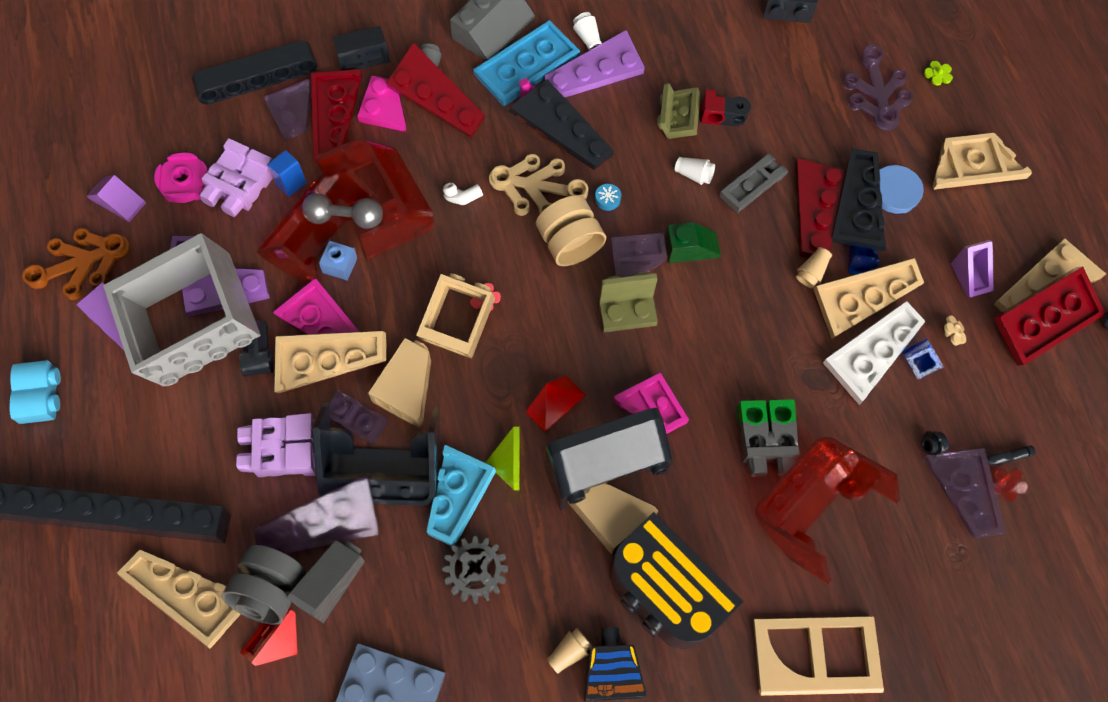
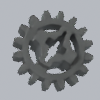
M474 536L470 544L463 538L461 539V548L455 545L451 547L454 553L453 556L445 555V561L450 564V566L442 568L444 574L450 575L444 580L446 586L454 584L451 593L456 595L461 592V600L463 602L469 596H472L474 604L478 603L479 596H483L486 601H489V592L492 591L498 595L500 590L497 584L506 583V578L501 576V573L508 572V566L500 564L506 560L505 554L497 555L499 545L496 544L490 548L488 538H485L483 543H479L477 536ZM482 551L480 555H470L468 552ZM459 561L463 566V572L457 579L455 571ZM492 561H494L496 566L493 578L488 573V567L492 564ZM471 565L475 567L481 565L482 573L478 575L474 572L470 575L469 567ZM472 584H481L483 586L480 589H469Z

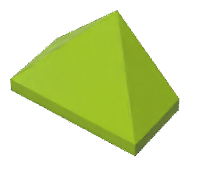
M519 427L511 429L485 462L493 466L496 473L513 490H519Z

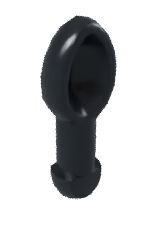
M1030 445L983 458L987 466H1001L1036 454V450Z

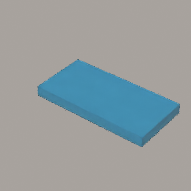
M549 20L474 68L473 73L503 106H506L520 96L521 87L519 82L521 79L527 78L531 85L536 86L544 80L545 75L579 57L580 50Z

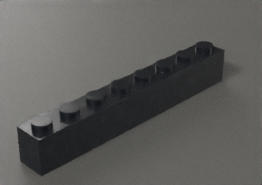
M0 483V520L225 543L231 514L222 506Z

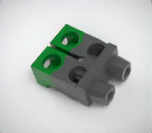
M766 400L740 401L735 408V413L740 430L742 463H747L750 476H766L768 473L767 462H776L777 475H792L795 472V459L800 455L795 400H769L767 404Z

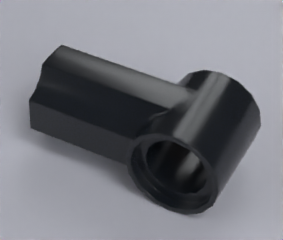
M255 319L261 336L252 340L249 345L243 347V352H240V369L244 377L273 373V357L269 349L268 324L266 321Z

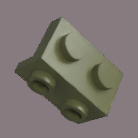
M670 83L664 84L663 94L660 95L662 108L661 114L658 115L659 129L664 131L668 139L697 135L700 91L698 87L673 91Z

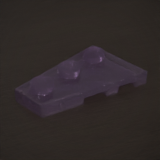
M985 448L943 453L938 457L935 454L925 456V461L973 539L1000 536L1006 533Z

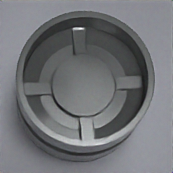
M261 545L248 546L237 565V570L240 574L231 576L221 595L222 600L230 608L245 617L265 624L279 625L283 622L292 603L286 599L287 596L306 575V572L296 560L278 550Z

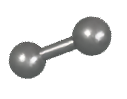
M315 193L309 195L302 205L305 218L315 224L324 223L333 215L352 217L354 222L361 228L371 229L376 227L383 217L381 205L372 198H362L354 206L332 205L331 200L327 196Z

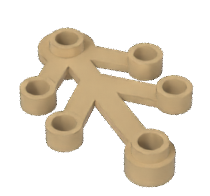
M530 154L526 156L525 160L511 168L504 165L495 167L489 175L490 185L496 190L505 191L514 203L515 213L520 216L526 215L529 212V201L526 198H522L515 187L526 190L538 206L539 215L552 204L545 199L541 192L568 197L576 196L573 194L574 192H580L581 195L577 196H582L585 199L588 196V185L583 180L576 179L568 185L543 181L552 175L558 177L564 174L565 163L561 159H554L548 166L537 171L540 167V158L535 154ZM530 161L536 162L535 165H530L528 163ZM560 166L561 169L556 170L553 167ZM526 170H528L529 172H535L528 177L518 176ZM505 178L506 180L499 181L498 179ZM523 204L526 207L524 209H520L517 206Z

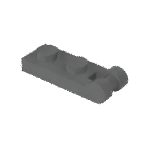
M767 154L720 192L719 197L736 213H739L772 185L781 181L787 175L788 170L783 165L779 166L771 154Z

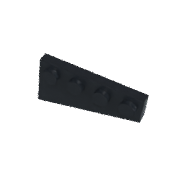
M548 79L509 107L511 114L523 118L527 121V125L542 131L548 136L549 140L555 144L558 142L568 149V153L593 170L614 154L612 148Z

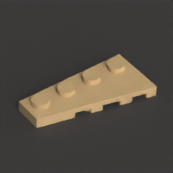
M1064 239L999 298L994 305L1003 312L1075 267L1083 266L1091 283L1101 279L1106 273L1069 241Z
M914 258L818 285L813 290L832 339L916 289L924 281Z
M384 331L276 336L275 392L282 393L386 361V333Z
M139 550L117 572L123 580L209 649L241 615L222 600L221 595L226 587L225 585L202 578L199 574L176 567L173 563L142 550Z

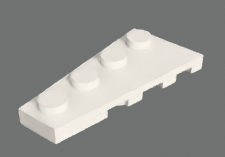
M906 301L826 358L823 364L860 405L925 323V320Z

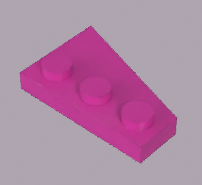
M316 278L273 312L277 317L307 335L360 332Z

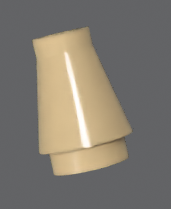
M818 247L816 252L797 269L796 279L809 288H815L817 284H821L832 254L828 250Z
M576 628L573 632L568 631L554 652L547 658V661L559 674L563 669L588 656V651L593 646L584 634Z

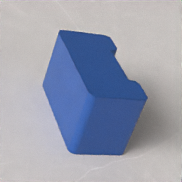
M286 150L267 164L275 179L276 186L288 197L307 183L299 162Z

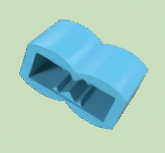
M48 360L12 365L10 415L11 419L19 424L55 420L56 411L60 410V399L55 393L57 385L61 382V375L59 369Z

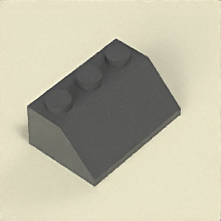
M470 0L450 19L452 39L484 61H487L501 52L535 18V15L525 0Z

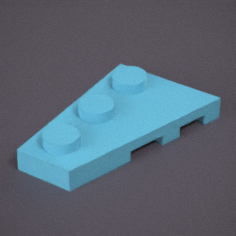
M445 445L443 451L444 459L442 468L439 470V483L436 497L433 499L427 533L429 536L450 546H456L496 470L493 466Z

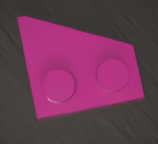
M661 373L615 395L613 398L615 404L630 414L650 408H658L664 421L666 434L687 424L689 421Z

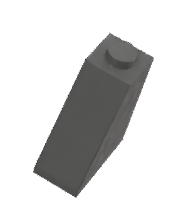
M335 540L286 599L324 624L364 564V559L359 555L362 550L348 541L343 545Z

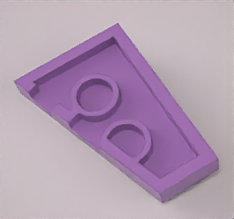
M236 269L248 303L270 298L266 275L263 270ZM211 274L182 289L185 311L189 317L223 309Z

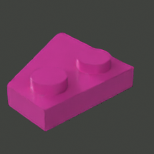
M371 76L357 116L358 121L405 132L406 124L399 94L387 87L386 82L388 79Z

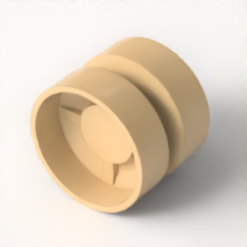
M569 196L554 202L536 220V227L543 240L548 243V249L559 266H570L588 259L600 250L606 241L604 231L598 221L593 218L594 214L582 196Z

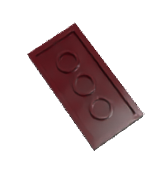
M1081 266L1075 267L993 318L1016 364L1026 365L1106 313L1084 267Z

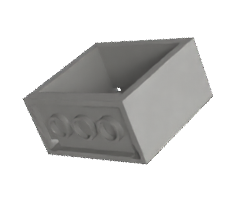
M202 233L103 285L131 373L161 386L173 385L178 382L179 378L189 373L200 371L204 365L214 360L223 359L227 356V353L238 347H245L252 340L261 336L230 253ZM211 274L226 317L160 351L146 308Z

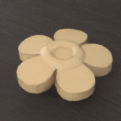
M948 316L946 318L947 323L944 325L945 335L947 337L950 336L951 342L954 345L966 343L962 323L957 321L954 316Z

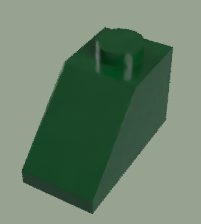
M695 222L668 225L664 242L669 263L721 257L716 232Z

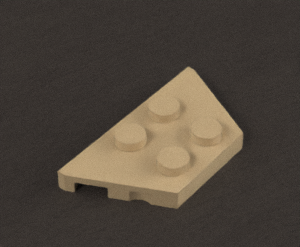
M995 133L946 138L941 146L933 189L1027 179L1032 172L1028 167L1023 169L1014 160L1016 154L1010 148L1004 146L1003 141Z

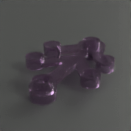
M869 45L864 49L861 61L869 70L872 86L860 79L856 73H848L843 85L848 90L858 89L875 100L878 107L866 101L865 97L860 93L851 95L848 106L852 110H864L874 117V122L878 128L891 131L898 126L900 122L899 112L903 107L910 105L913 100V93L909 90H901L896 98V102L889 106L888 98L897 87L905 84L908 74L902 69L895 70L891 80L884 87L879 69L883 51L878 46Z

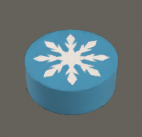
M603 184L598 187L595 194V202L600 209L611 211L619 206L621 191L617 186Z

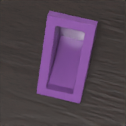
M115 175L103 177L87 195L88 199L127 222H130L146 204L139 195Z
M987 240L965 246L951 265L966 296L970 298L994 291L992 241Z

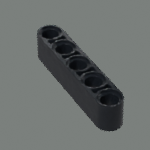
M297 41L200 70L192 76V82L198 101L209 105L309 75L317 69V62L310 44L306 41Z

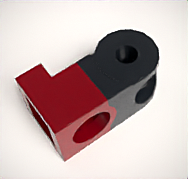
M706 89L702 100L701 123L741 126L746 122L751 104L744 97L738 96L732 99L716 96V90Z

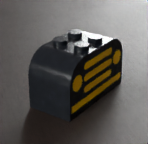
M654 512L620 544L611 565L610 579L614 590L622 598L620 601L621 605L631 615L636 613L644 621L641 625L652 637L657 635L662 641L674 648L689 649L701 644L744 602Z

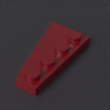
M361 69L311 73L313 158L315 164L341 162L362 79Z
M797 158L795 171H797L796 191H798L799 254L802 257L810 258L818 247L830 251L847 171Z

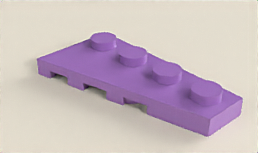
M627 30L545 75L544 81L548 79L564 97H568L644 74L645 67Z

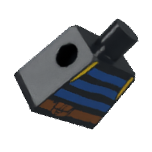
M619 628L601 629L602 646L591 647L589 650L585 702L645 698L646 690L635 646L620 645Z

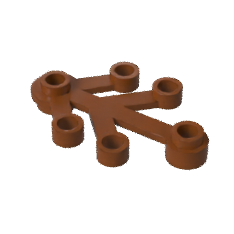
M80 228L73 234V238L78 245L85 247L91 244L99 248L87 251L66 244L59 238H54L47 244V249L56 257L66 255L72 257V259L46 269L39 265H30L23 271L22 279L29 287L41 289L48 284V280L75 270L70 281L63 286L62 292L69 300H77L82 296L83 291L80 286L93 263L102 259L97 271L93 272L89 277L90 284L96 288L102 282L104 284L109 282L106 276L115 260L122 259L129 253L130 243L122 235L110 234L104 238L90 233L85 228ZM87 235L85 239L80 240L81 236ZM57 245H60L59 249L54 250ZM98 278H102L101 282L95 283ZM76 288L74 293L69 294L71 289Z

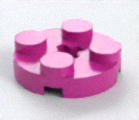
M176 153L167 158L168 161L163 166L160 164L157 167L154 175L155 184L167 201L186 203L201 199L200 194L205 187L202 178L205 173H208V168L197 156L191 153ZM182 174H186V176L188 177L186 180L182 182L176 180L178 178H181Z

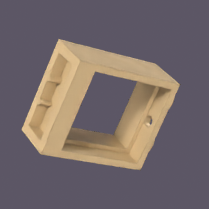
M450 273L449 277L441 274L416 336L422 341L472 359L495 297L490 292L491 288L486 285L475 283L473 286L464 283L465 279L456 274ZM449 289L483 301L468 342L433 330Z

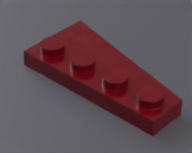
M415 43L412 44L386 82L387 87L470 138L473 137L485 119V115Z

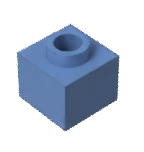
M329 241L319 262L322 272L348 281L357 261L355 249Z

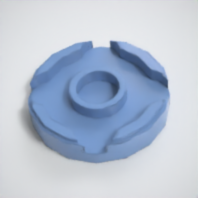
M899 165L886 166L880 169L882 209L887 212L900 214L907 213L916 207L922 199L924 191L922 181L918 175L909 168Z

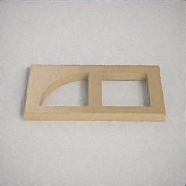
M874 617L753 620L758 691L760 696L883 693L884 687ZM861 627L867 677H827L821 628ZM767 629H807L813 678L799 675L781 662L772 648Z

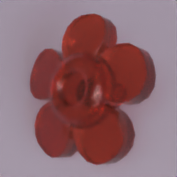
M1004 469L996 471L995 477L998 481L992 484L994 493L1001 494L1004 492V499L1013 501L1017 498L1016 492L1024 494L1027 491V483L1020 481L1023 478L1020 470L1012 469L1009 476Z

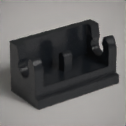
M381 26L333 37L341 71L364 69L390 63Z

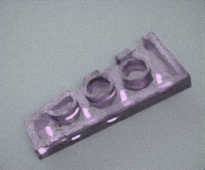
M368 475L255 526L253 532L256 545L270 547L282 553H289L333 544L335 540L343 542L378 535L379 528Z

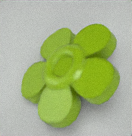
M932 61L929 68H926L924 71L925 77L932 78L931 83L936 86L941 85L942 82L948 84L953 79V76L949 74L952 70L951 66L948 64L941 66L938 61Z

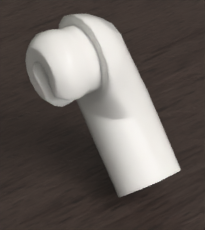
M448 183L443 187L445 199L459 205H466L483 196L482 190L477 184L465 191L457 189L454 183Z

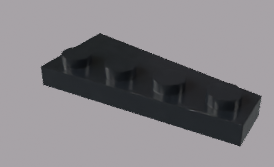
M852 149L832 242L885 251L886 238L884 235L885 225L882 213L878 152Z

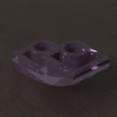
M336 391L329 401L330 421L372 445L389 422L386 417L362 406L358 400L339 391Z

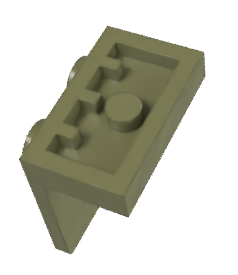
M640 272L634 276H611L602 280L598 304L603 332L657 326L658 319L653 300L657 283L656 273Z

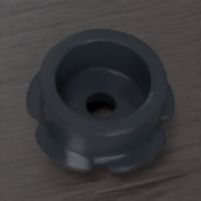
M929 430L923 435L921 447L930 457L938 458L939 455L947 452L949 443L944 433Z

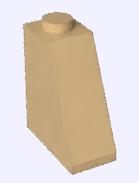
M405 338L368 393L372 403L419 429L423 424L431 367L428 348L423 343L416 340L411 342Z
M606 483L590 488V491L585 494V500L576 504H569L611 554L618 549L620 544L653 512L656 515L658 513L655 506Z

